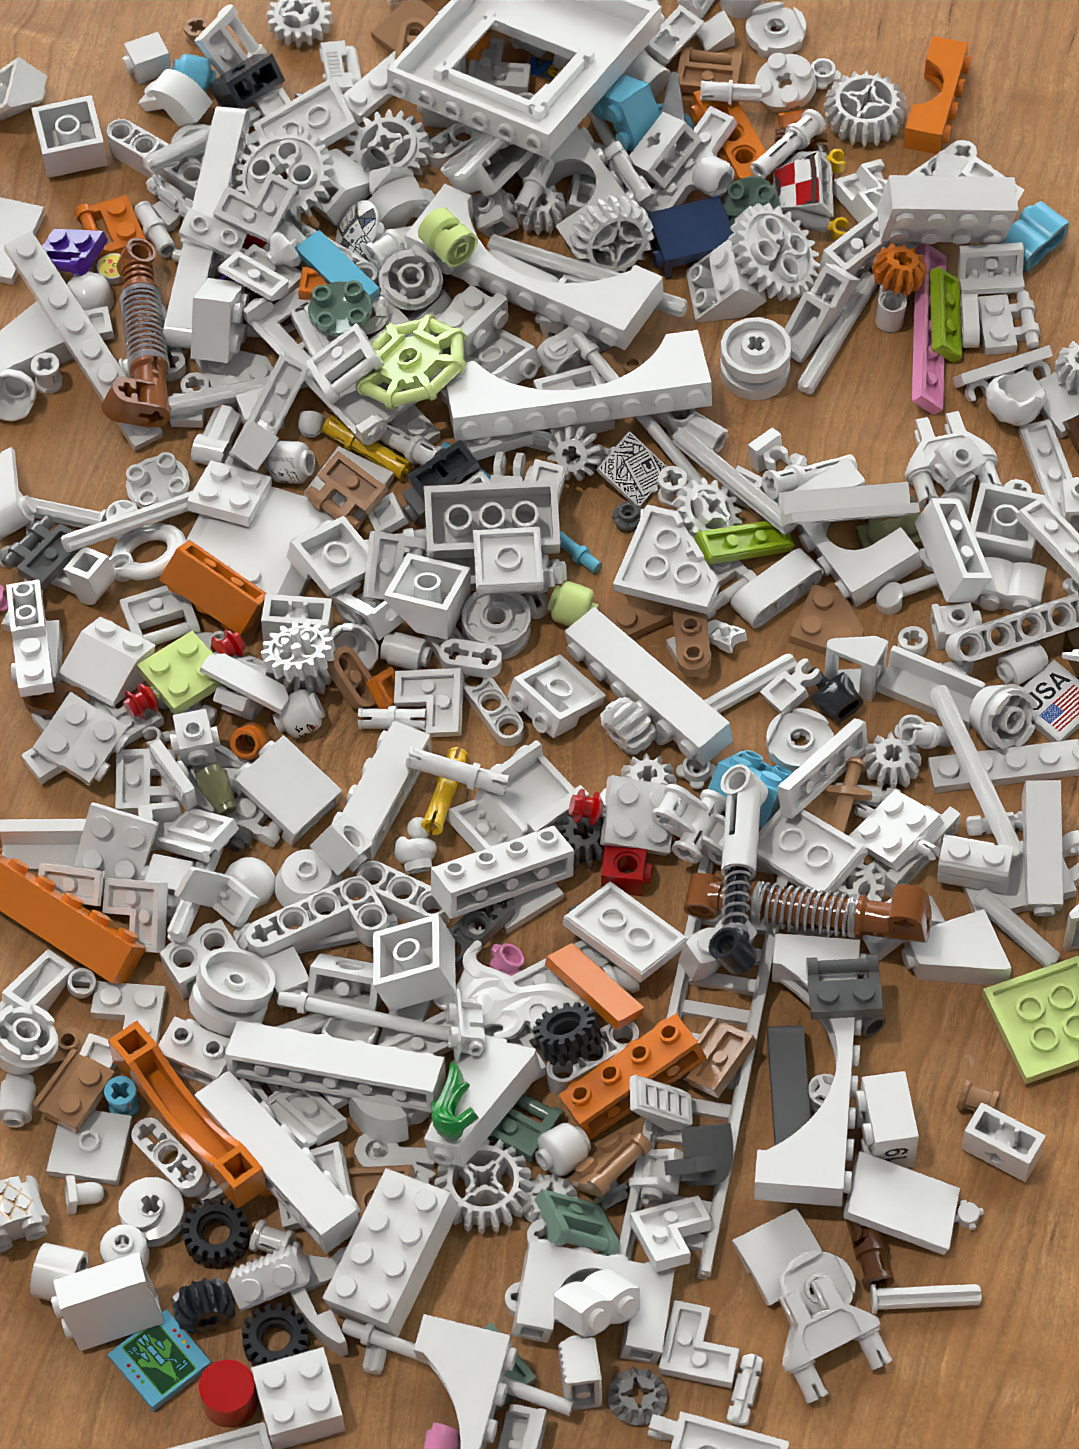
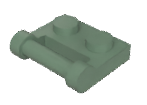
M523 1094L515 1105L539 1117L543 1122L540 1124L511 1108L487 1139L494 1143L501 1140L505 1149L513 1146L516 1149L517 1156L523 1155L526 1161L532 1163L535 1158V1152L538 1151V1138L548 1130L560 1125L565 1112L556 1106L550 1108L534 1098Z
M544 1189L540 1190L534 1200L542 1214V1219L549 1228L548 1241L550 1243L558 1245L568 1243L598 1251L599 1255L604 1256L617 1254L619 1240L600 1204Z

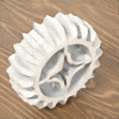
M867 70L863 75H858L854 71L851 78L843 75L840 82H834L831 90H828L826 103H824L825 120L827 125L830 126L832 134L839 133L841 141L849 138L851 145L856 142H862L865 147L868 142H873L877 146L880 139L888 142L891 135L897 136L900 127H903L907 114L906 97L904 92L900 91L899 83L892 84L890 76L882 79L879 72L872 76L868 74Z
M610 195L606 202L598 198L595 207L587 205L588 212L585 215L578 214L580 223L572 224L574 233L569 235L570 242L572 243L570 248L576 260L614 272L619 271V273H625L628 267L633 268L638 259L645 260L643 251L651 250L649 241L654 239L653 232L651 231L653 226L648 213L633 199L628 200L622 195L618 199ZM621 221H629L631 225L625 226ZM592 249H599L603 253L592 252Z
M486 1139L464 1167L452 1164L448 1166L439 1165L438 1175L440 1177L436 1178L435 1187L451 1192L459 1206L453 1224L457 1225L464 1221V1229L467 1232L474 1225L478 1226V1231L481 1234L485 1232V1226L491 1225L492 1230L497 1233L500 1222L510 1227L513 1224L512 1216L521 1218L523 1215L522 1206L530 1201V1196L526 1192H532L533 1183L529 1181L531 1170L525 1167L526 1162L523 1155L515 1157L516 1149L513 1146L503 1150L504 1146L501 1140H498L494 1146H490L489 1139ZM504 1172L513 1181L509 1194L503 1191V1186L500 1184L502 1181L501 1176ZM459 1177L464 1180L465 1186L468 1187L466 1189V1196L463 1199L458 1196L454 1189Z

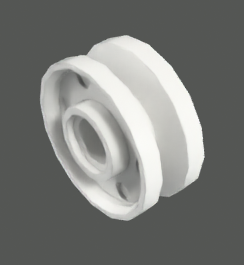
M474 592L466 600L462 609V636L465 640L496 646L502 653V660L518 655L527 646L531 636L530 607L523 596L517 592L482 594Z

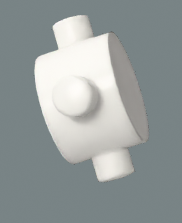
M967 1200L960 1201L954 1223L958 1222L964 1228H969L971 1231L975 1230L979 1216L984 1215L983 1208H978L977 1205L967 1202Z

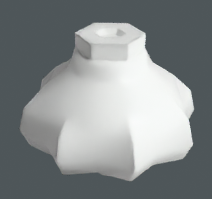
M274 232L270 237V251L266 257L274 267L281 264L291 267L298 266L301 258L294 249V246L299 242L296 238L289 242L283 234Z

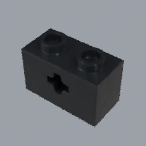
M272 53L254 54L208 85L219 107L243 109L286 80Z

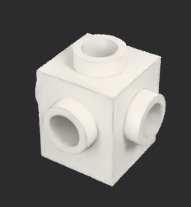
M500 188L492 195L484 196L480 192L472 196L474 212L472 220L477 229L489 239L492 235L504 236L519 228L515 216V210L517 209L513 207L516 201L513 195L506 193Z
M967 435L953 444L951 441L941 444L935 449L934 453L936 455L928 466L931 469L933 478L948 492L957 486L963 489L970 485L976 479V475L986 464L987 460L970 436Z
M201 709L173 715L176 734L170 735L173 755L180 754L181 761L185 766H201L207 762L215 761L214 747L220 746L217 726L210 727L207 710Z

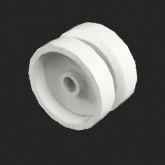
M754 317L735 322L725 331L721 340L720 373L721 380L727 390L737 397L747 400H765L777 395L786 386L790 376L791 342L785 329L773 320Z
M229 947L214 949L206 954L200 963L196 982L189 998L190 1012L196 1021L205 1028L226 1036H232L237 1020L262 1024L268 1008V1002L276 984L275 974L269 964L254 953Z

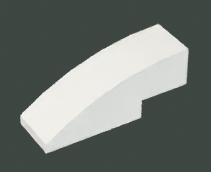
M824 264L811 290L803 293L785 327L791 342V358L799 363L805 361L835 322L860 279L836 264Z
M47 949L2 992L0 1012L9 1005H13V1008H30L31 1004L48 1011L64 989L68 977L75 970V967Z

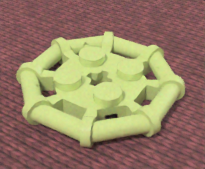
M425 315L422 319L392 325L391 323L386 325V330L371 343L385 365L377 371H370L357 381L356 389L360 395L370 396L385 404L387 409L393 410L397 409L400 405L429 398L433 401L437 398V394L457 374L463 373L466 368V362L464 361L466 335L461 328H453L436 320L434 315ZM436 333V334H438L439 336L435 337V336H433V335H431V334ZM411 334L414 335V336H412V337H407V338H405V336H407V335H411ZM451 346V355H443V349ZM366 356L358 361V364L365 360ZM440 368L443 369L431 382H429V379ZM382 382L389 384L387 391L378 385Z

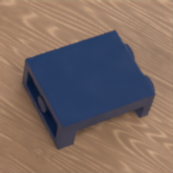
M719 196L648 213L653 226L651 231L653 232L654 239L649 241L650 245L652 244L654 249L652 251L654 265L656 269L661 268L665 279L671 278L672 267L701 260L727 241L729 236L734 233L730 229L731 224Z

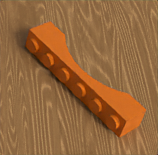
M137 1020L108 1039L112 1061L126 1077L135 1083L137 1091L201 1164L203 1169L237 1209L267 1189L263 1167L240 1141L221 1128L202 1108L178 1077L158 1044Z

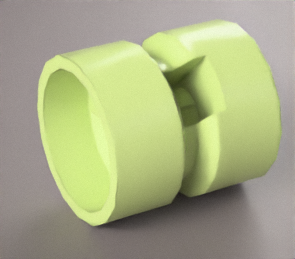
M443 207L430 212L423 219L418 229V238L432 251H435V254L449 267H456L466 262L474 253L478 243L477 236L464 224L460 223V220L447 208Z

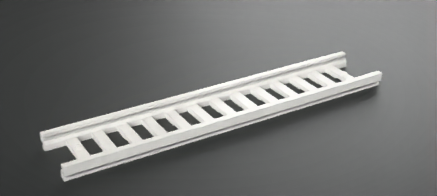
M702 854L698 873L712 874L714 864L716 863ZM756 862L757 872L777 875L776 883L779 887L783 884L788 887V880ZM722 912L715 919L711 920L698 919L689 915L684 936L689 939L694 933L700 931L701 924L716 926L723 918ZM763 919L760 926L753 925L757 934L765 935L763 948H756L757 959L754 965H759L756 980L714 973L706 979L692 981L681 964L678 963L667 1019L675 1013L680 1019H682V1016L704 1020L715 1018L718 1022L747 1027L746 1032L754 1035L757 1041L773 963L775 933H779L780 924L776 928H773L772 923L766 927ZM688 986L721 989L753 996L750 1011L686 1000ZM692 1033V1035L695 1037L696 1040H697V1039L699 1038V1036L701 1035V1034ZM756 1046L741 1065L738 1073L734 1075L726 1086L727 1089L734 1090L731 1105L691 1098L692 1114L731 1123L734 1155ZM645 1119L642 1134L652 1143V1150H654L656 1142L683 1146L681 1129L668 1132ZM640 1155L637 1158L633 1178H642L645 1156ZM731 1171L722 1183L712 1185L715 1186L712 1202L701 1200L711 1218V1230L706 1231L705 1235L693 1234L682 1237L688 1249L702 1252L697 1279L707 1280V1277L711 1276ZM631 1188L617 1254L626 1256L631 1261L635 1240H638L630 1225L631 1212L642 1210V1207L651 1208L686 1199L687 1197L663 1195L661 1200H649L641 1197V1192Z

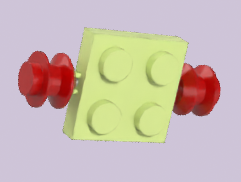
M225 629L223 632L224 639L211 638V649L209 650L192 630L138 663V672L151 687L138 683V692L134 695L129 691H125L126 699L123 701L125 709L132 718L138 717L140 720H145L144 712L150 709L156 713L158 711L157 699L161 698L174 714H180L216 691L217 687L224 686V684L199 672L200 668L209 655L224 653L230 657L234 655L238 658L244 657L243 650L246 649V646L241 636L237 632L231 633Z

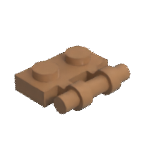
M337 451L317 475L325 485L320 491L314 486H310L305 492V497L312 501L313 507L320 512H327L334 520L344 516L357 531L361 526V522L354 517V513L360 509L366 515H369L389 490L384 484ZM336 493L347 500L342 507L332 501Z

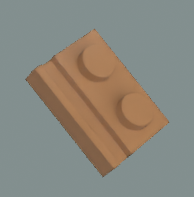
M712 1018L697 1039L707 1059L680 1077L678 1081L688 1082L690 1086L719 1098L756 1046L757 1041L754 1035L727 1023L721 1024L717 1019Z
M72 1048L33 1102V1109L38 1113L41 1112L47 1115V1118L77 1134L105 1095V1085L109 1080L116 1077V1073L85 1055L84 1057L78 1054L77 1050Z

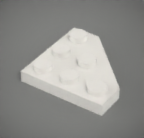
M646 505L613 582L614 591L709 614L720 588L713 570H710L703 553L693 536H690L679 513Z

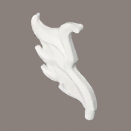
M478 940L474 941L463 955L464 971L456 985V989H460L462 1000L475 999L481 1004L482 1028L486 1029L492 1026L503 1028V1031L494 1033L493 1037L511 1040L522 1032L525 1025H530V1031L533 1033V1026H536L535 1021L537 1018L543 1019L541 1014L545 1011L552 1013V1007L556 1005L558 1009L563 1008V1003L568 1002L571 1007H573L575 1002L581 1003V1006L584 1004L588 1005L571 988L559 984L545 983L526 987L516 986L512 976L478 962L476 956L482 950V944ZM455 993L433 999V1001L439 1008L446 1011L447 1004L453 1003Z

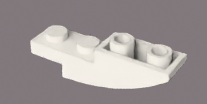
M40 580L8 584L6 588L20 697L54 692L53 669Z

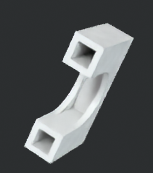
M576 127L551 155L550 158L554 161V168L545 184L546 188H549L561 179L574 174H586L596 179V188L588 203L556 225L569 248L572 245L569 235L574 233L572 224L580 223L578 214L585 215L588 212L587 205L595 207L598 198L606 202L610 195L616 199L622 195L628 200L633 199L636 201L630 190L626 193L622 190L621 186L625 183L617 171L613 169L609 172L606 167L609 161L600 148L596 150L592 148L590 144L594 140L585 127L581 129ZM534 153L517 171L522 180L530 175L541 155ZM621 221L625 226L631 225L629 221Z
M846 457L793 491L866 485V481L850 459ZM831 522L796 526L801 534L799 539L808 553L814 551L818 557L816 562L824 570V575H832L836 581L834 586L837 592L844 599L849 598L855 608L877 595L883 585L889 582H898L922 567L919 550L901 527L867 548L847 550L834 545L826 537Z
M545 1239L538 1241L530 1240L524 1258L511 1336L548 1343L555 1320L553 1318V1295L569 1283L583 1282L591 1274L608 1269L639 1288V1312L631 1319L625 1321L620 1358L656 1365L663 1350L674 1270L665 1269L655 1272L651 1262L644 1264L633 1262L626 1256L619 1254L609 1256L594 1254L591 1249L585 1247L565 1248L558 1246V1244L550 1243Z

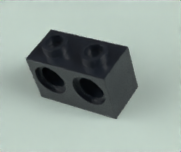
M459 440L408 474L407 478L410 486H413L425 501L424 486L462 484L480 471L481 468L475 457L463 442Z

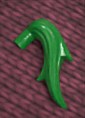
M453 1061L450 1063L448 1079L438 1101L431 1102L433 1126L441 1137L448 1140H457L462 1137L464 1129L479 1119L472 1107H469L456 1117L460 1099L470 1087V1084L464 1082L460 1068Z

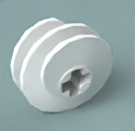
M145 1177L137 1180L124 1190L119 1200V1216L122 1225L138 1228L144 1234L148 1247L164 1245L173 1240L182 1230V1224L186 1216L184 1201L179 1190L167 1180L158 1177Z

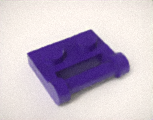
M54 228L42 247L57 271L71 272L72 275L83 276L88 272L108 242V238L103 231Z

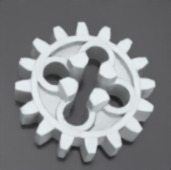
M295 621L292 623L291 628L287 629L283 625L280 626L281 632L279 634L270 633L271 641H264V650L261 651L267 672H274L276 679L285 675L287 682H291L297 676H299L300 681H304L307 674L316 677L318 676L316 670L319 668L327 670V661H334L333 652L336 651L330 630H323L321 623L311 627L310 621H306L303 626H298V623Z

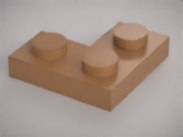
M627 594L624 595L629 601L628 604L604 614L605 617L632 640L673 622L672 605Z

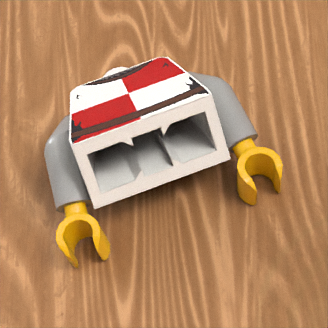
M833 149L829 155L819 151L798 152L784 166L777 168L773 173L774 188L779 195L782 215L791 212V220L793 222L800 220V226L824 233L830 230L831 236L835 240H838L847 233L836 228H848L849 226L848 220L844 217H838L834 221H829L830 217H834L832 172L836 174L842 173L846 167V162L842 161L844 153L841 149Z

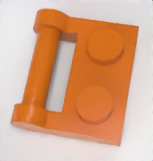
M127 194L94 205L81 204L74 210L78 222L82 223L84 230L98 231L94 220L102 218L112 243L104 246L96 258V262L107 254L116 253L121 255L127 242L132 238L145 239Z

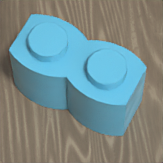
M1040 201L1033 206H1027L1022 211L1019 220L1012 224L1004 243H1023V270L1028 272L1067 237L1070 222Z

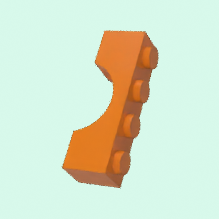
M932 36L926 57L924 79L935 85L940 93L931 101L912 105L905 129L904 148L938 154L942 150L943 143L949 144L952 133V125H949L950 120H956L959 102H955L956 97L962 98L966 79H962L963 74H969L972 63V56H967V42Z

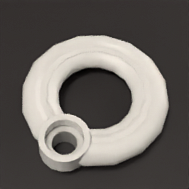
M156 523L132 530L124 535L114 546L112 556L109 558L116 572V580L119 582H126L130 579L138 581L161 576L175 550L186 542L183 532L173 525ZM155 540L164 541L167 544V550L158 559L147 563L133 561L131 553L139 545Z

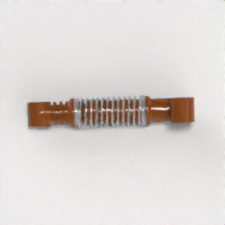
M132 238L127 242L116 264L117 272L123 279L120 304L123 316L126 358L128 360L127 367L131 378L120 377L115 379L102 402V410L112 421L156 428L165 425L170 420L166 376L169 371L166 338L163 334L164 318L161 294L154 281L152 264L156 257V250L147 240Z
M707 873L691 875L684 911L698 919H715L721 914L724 907L722 903L725 896L723 888L726 886L724 881L717 876ZM764 881L751 882V889L747 891L751 899L747 901L750 909L746 912V915L749 916V921L752 925L760 926L764 919L766 927L772 923L773 928L780 924L781 929L787 925L788 929L791 930L795 926L797 932L801 927H803L804 932L811 928L812 933L819 929L820 934L826 930L828 936L834 931L836 937L842 932L843 937H846L848 934L850 939L852 937L853 939H861L865 935L927 943L929 939L932 920L929 895L927 891L918 886L909 884L895 886L891 903L872 901L866 895H858L857 893L849 896L845 892L841 895L839 891L833 893L829 890L826 893L821 889L818 892L816 888L810 891L808 887L802 889L800 886L794 888L790 885L787 888L785 884L779 887L777 883L771 885L769 882L765 884Z

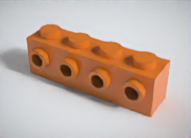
M675 1013L668 1019L658 1022L652 1030L639 1039L629 1042L622 1051L609 1060L599 1063L592 1072L580 1080L570 1083L566 1090L558 1095L590 1141L632 1112L630 1110V1076L638 1075L670 1085L707 1058L698 1041Z

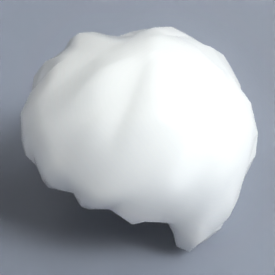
M1022 370L1014 375L1004 374L1000 377H995L989 383L986 391V404L989 411L1000 422H1006L1014 426L1026 425L1035 420L1047 401L1046 390L1041 387V383L1035 379L1034 375L1027 370Z

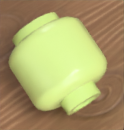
M566 581L561 587L555 586L547 610L552 611L551 617L553 621L570 627L593 607L598 609L599 604L593 602V590L571 581Z

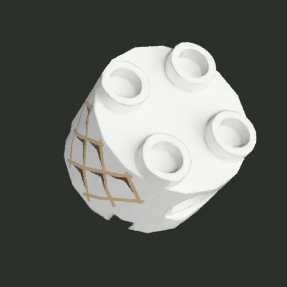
M19 1176L0 1181V1253L10 1249L13 1246L12 1241L26 1237L27 1241H32L47 1234L45 1226L49 1223L50 1217L42 1205L39 1186L36 1178L33 1176H26V1182L21 1183Z

